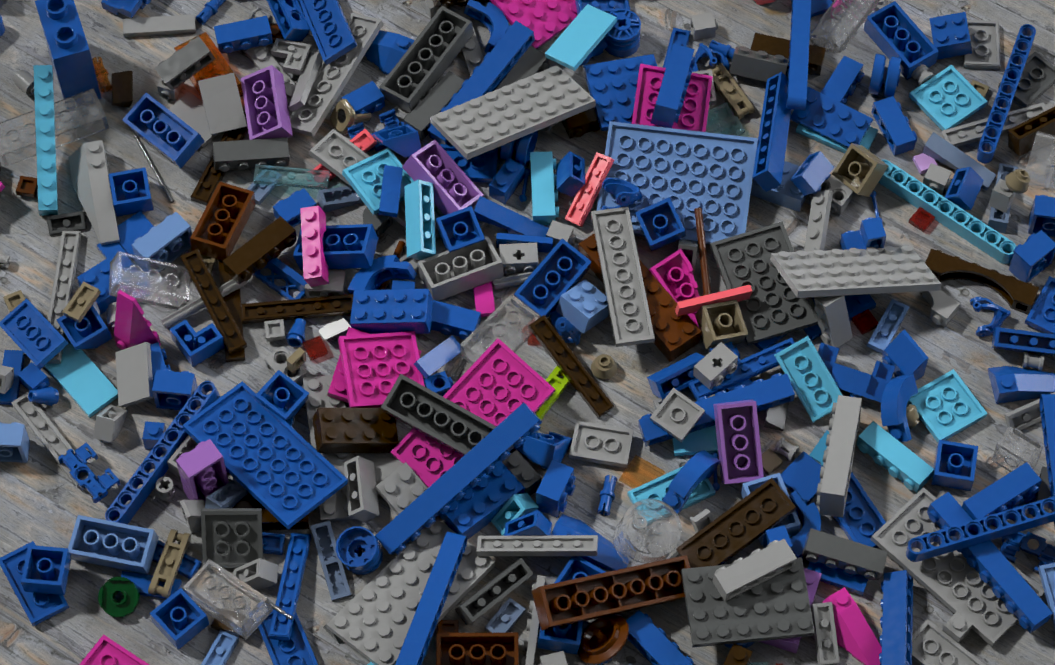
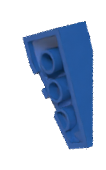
M380 30L365 56L368 61L378 66L381 72L389 75L415 40L401 34Z
M1012 366L988 368L996 404L1038 399L1041 394L1055 392V373Z
M550 431L549 434L536 432L533 435H527L524 438L526 441L520 447L514 448L532 462L539 464L541 468L548 469L552 460L561 463L573 438Z
M562 514L555 523L551 535H598L597 556H579L582 559L609 571L627 568L630 556L581 520Z

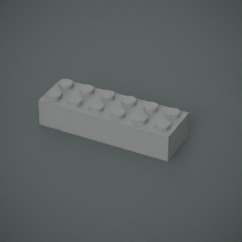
M838 395L837 403L833 402V415L829 422L830 431L826 438L827 447L823 455L824 463L820 471L821 479L817 487L816 506H820L819 514L842 518L844 516L860 426L862 398Z

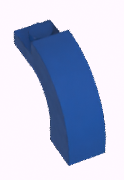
M468 1L464 14L482 22L488 28L490 39L484 51L487 53L491 52L496 41L505 35L506 29L509 27L508 21L503 12L491 2H488L485 7L478 1Z
M396 255L382 256L373 260L371 268H361L355 274L348 287V291L350 294H354V290H377L382 283L390 279L415 280L417 273L411 263L406 261L400 262Z
M914 374L894 377L888 382L882 395V425L887 426L889 434L899 442L912 439L906 417V407L910 397L918 393Z
M705 450L695 454L674 477L668 486L670 489L661 503L676 514L680 513L694 489L704 479L712 476L720 460Z
M794 491L789 494V497L796 506V514L802 523V530L790 538L793 545L792 551L796 558L804 560L805 558L801 556L806 536L811 528L820 531L821 518L815 503L812 502L807 506L805 498L802 495L799 496Z

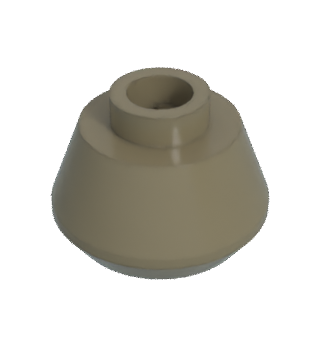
M1016 169L1006 175L1005 183L1011 191L1021 194L1027 192L1030 177L1025 170Z
M601 354L593 360L591 371L599 379H609L616 374L617 364L611 356Z
M912 404L906 407V417L910 429L919 423L918 418L920 417L916 406Z

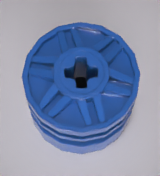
M628 9L613 10L608 14L617 17V23L604 37L608 45L605 50L615 57L624 58L631 56L640 46L641 21L639 16Z
M354 526L347 528L336 541L337 557L350 572L356 575H367L374 572L383 560L382 545L373 533L364 527ZM361 550H364L365 552L362 553V556H359L358 554H361Z

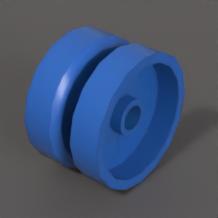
M875 54L868 94L878 95L881 84H884V96L891 97L895 95L901 72L899 70L901 58L892 56L889 59L888 67H885V55Z
M538 131L502 145L500 158L505 161L508 158L512 160L515 158L516 162L526 167L530 162V152L535 150Z

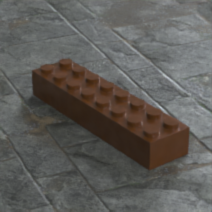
M592 234L579 243L578 251L592 261L590 269L604 284L595 234ZM639 259L655 338L653 343L671 362L700 343L702 331L687 314L676 315L677 302Z
M687 555L544 585L532 590L541 631L685 599L681 570L690 568Z

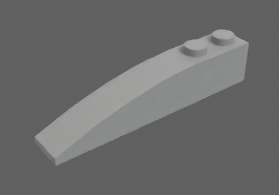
M103 140L84 143L68 157L73 189L92 224L100 244L106 245L120 242Z

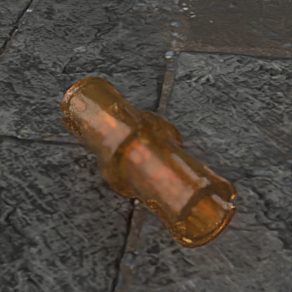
M96 57L92 58L101 92H105L104 87L106 92L110 91L112 86L108 79L109 73L103 65L102 58L98 57V61Z

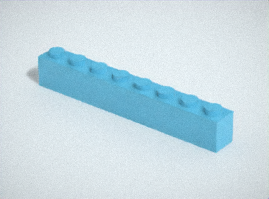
M33 65L39 216L58 215L52 65Z

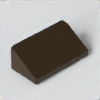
M133 71L112 73V105L130 108L133 102Z

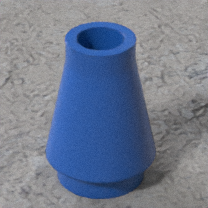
M297 318L286 336L287 343L292 347H301L305 342L306 321L304 319Z
M53 387L30 390L28 399L30 402L52 406L58 403L59 392Z

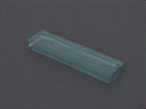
M256 164L253 183L323 190L328 189L330 171Z

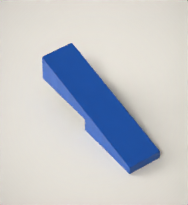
M482 196L479 197L474 209L477 220L506 229L508 234L546 237L549 229Z

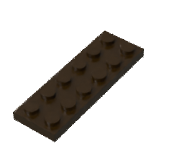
M771 478L677 547L676 551L680 556L687 555L690 568L723 565L765 534L766 530L773 528L796 511V506Z

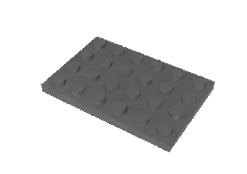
M783 221L711 243L710 246L726 289L730 290L750 285L752 288L750 299L738 302L748 331V336L745 338L747 345L818 325L819 318L815 311L812 297L797 298L770 260L771 253H779L780 251L794 252Z
M797 558L794 567L727 601L723 600L712 581L717 569L723 566L727 568L732 564L685 568L681 570L693 648L808 637L815 634L802 558Z

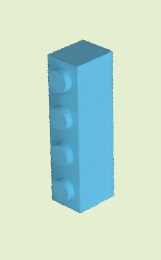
M552 151L530 152L533 221L541 225H551L552 220L555 221L556 218H559V206H555V202L558 201V190H554V186H557V174H553V170H557L556 159H553Z
M418 179L404 186L407 258L421 261L436 255L433 183Z
M874 421L858 436L856 445L859 450L871 456L876 464L885 467L891 476L900 479L909 490L918 493L932 478L934 468Z

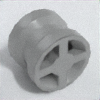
M923 64L917 67L911 76L914 80L918 81L920 86L935 75L929 72L928 67Z

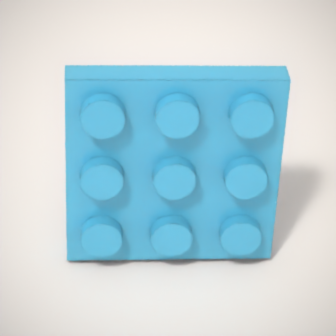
M952 65L909 94V97L942 131L954 128L985 107L988 102Z
M390 148L342 171V175L373 215L379 213L384 165L401 168L403 166ZM404 169L402 172L399 202L405 200L404 186L414 182Z
M954 369L919 388L918 393L908 400V404L916 406L920 416L919 419L937 442L949 439L984 419L988 414Z

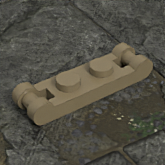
M722 63L716 65L714 69H707L712 70L714 86L731 108L737 120L743 119L746 114L751 115L755 113L753 105Z
M171 529L148 589L149 594L155 595L157 593L161 594L164 598H169L185 551L190 543L191 534L178 533V530ZM159 581L165 582L164 587L158 585Z

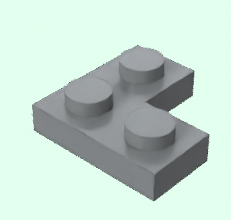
M276 38L271 55L286 59L283 65V72L301 75L312 49L310 44Z

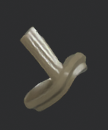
M343 98L335 106L330 120L341 134H346L348 132L347 128L353 126L354 122L370 121L372 114H355L348 100ZM341 109L346 113V119L343 123L338 119V113Z

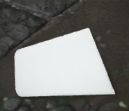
M339 315L322 327L319 333L324 339H328L348 330V327L351 326L342 315Z

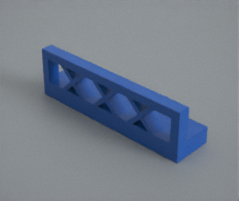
M278 258L272 259L263 268L271 270L272 275L263 276L260 274V270L253 274L287 300L303 299L305 297L304 288L307 282L304 280V277ZM274 279L285 280L286 286L275 285ZM297 289L300 293L296 298H293L289 295V290Z

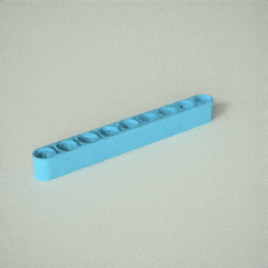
M882 160L888 165V168L878 183L1000 263H1011L1010 260L1014 254L1013 250L1016 247L1013 241L890 161Z

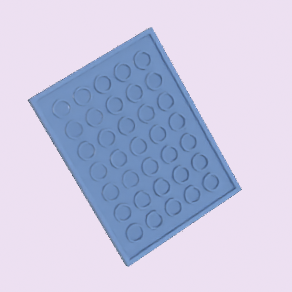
M609 121L605 156L614 159V162L606 178L611 177L628 181L639 187L643 196L642 199L636 200L628 206L634 235L644 236L636 219L635 212L669 197L686 232V236L681 238L683 240L698 241L695 208H702L706 244L745 233L758 138ZM601 187L597 211L601 210L603 205L607 207L618 206L616 196Z

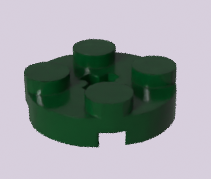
M125 577L109 579L102 585L98 593L99 605L108 615L113 617H126L134 613L139 604L140 594L136 584ZM121 591L124 599L117 603L118 601L114 599V595Z

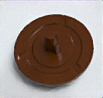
M610 615L591 622L581 636L578 655L581 660L587 664L596 665L614 657L622 649L628 638L629 626L627 621L619 615Z

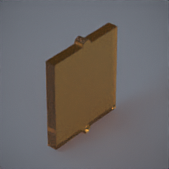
M635 455L627 468H625L626 470L619 481L635 489L663 476L665 471Z

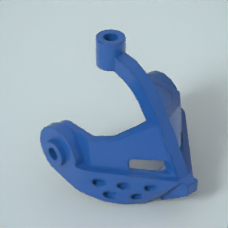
M703 43L699 44L692 72L699 71L696 63L704 57H709V64L711 66H715L718 59L729 71V61L722 53L703 45Z
M606 178L602 183V187L605 191L616 196L618 206L607 207L603 205L601 210L628 207L636 200L642 199L643 196L639 187L622 179Z
M974 297L970 300V304L975 312H979L981 309L994 311L992 322L988 325L980 326L976 330L978 337L993 335L994 328L1001 327L1004 320L1011 315L1010 310H1006L987 298Z
M556 310L552 311L550 320L565 343L580 344L581 332L567 318L557 313Z

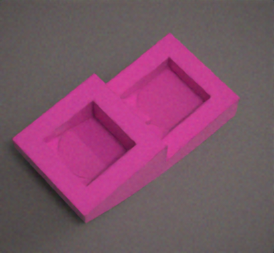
M492 281L474 287L475 310L481 312V317L495 316Z

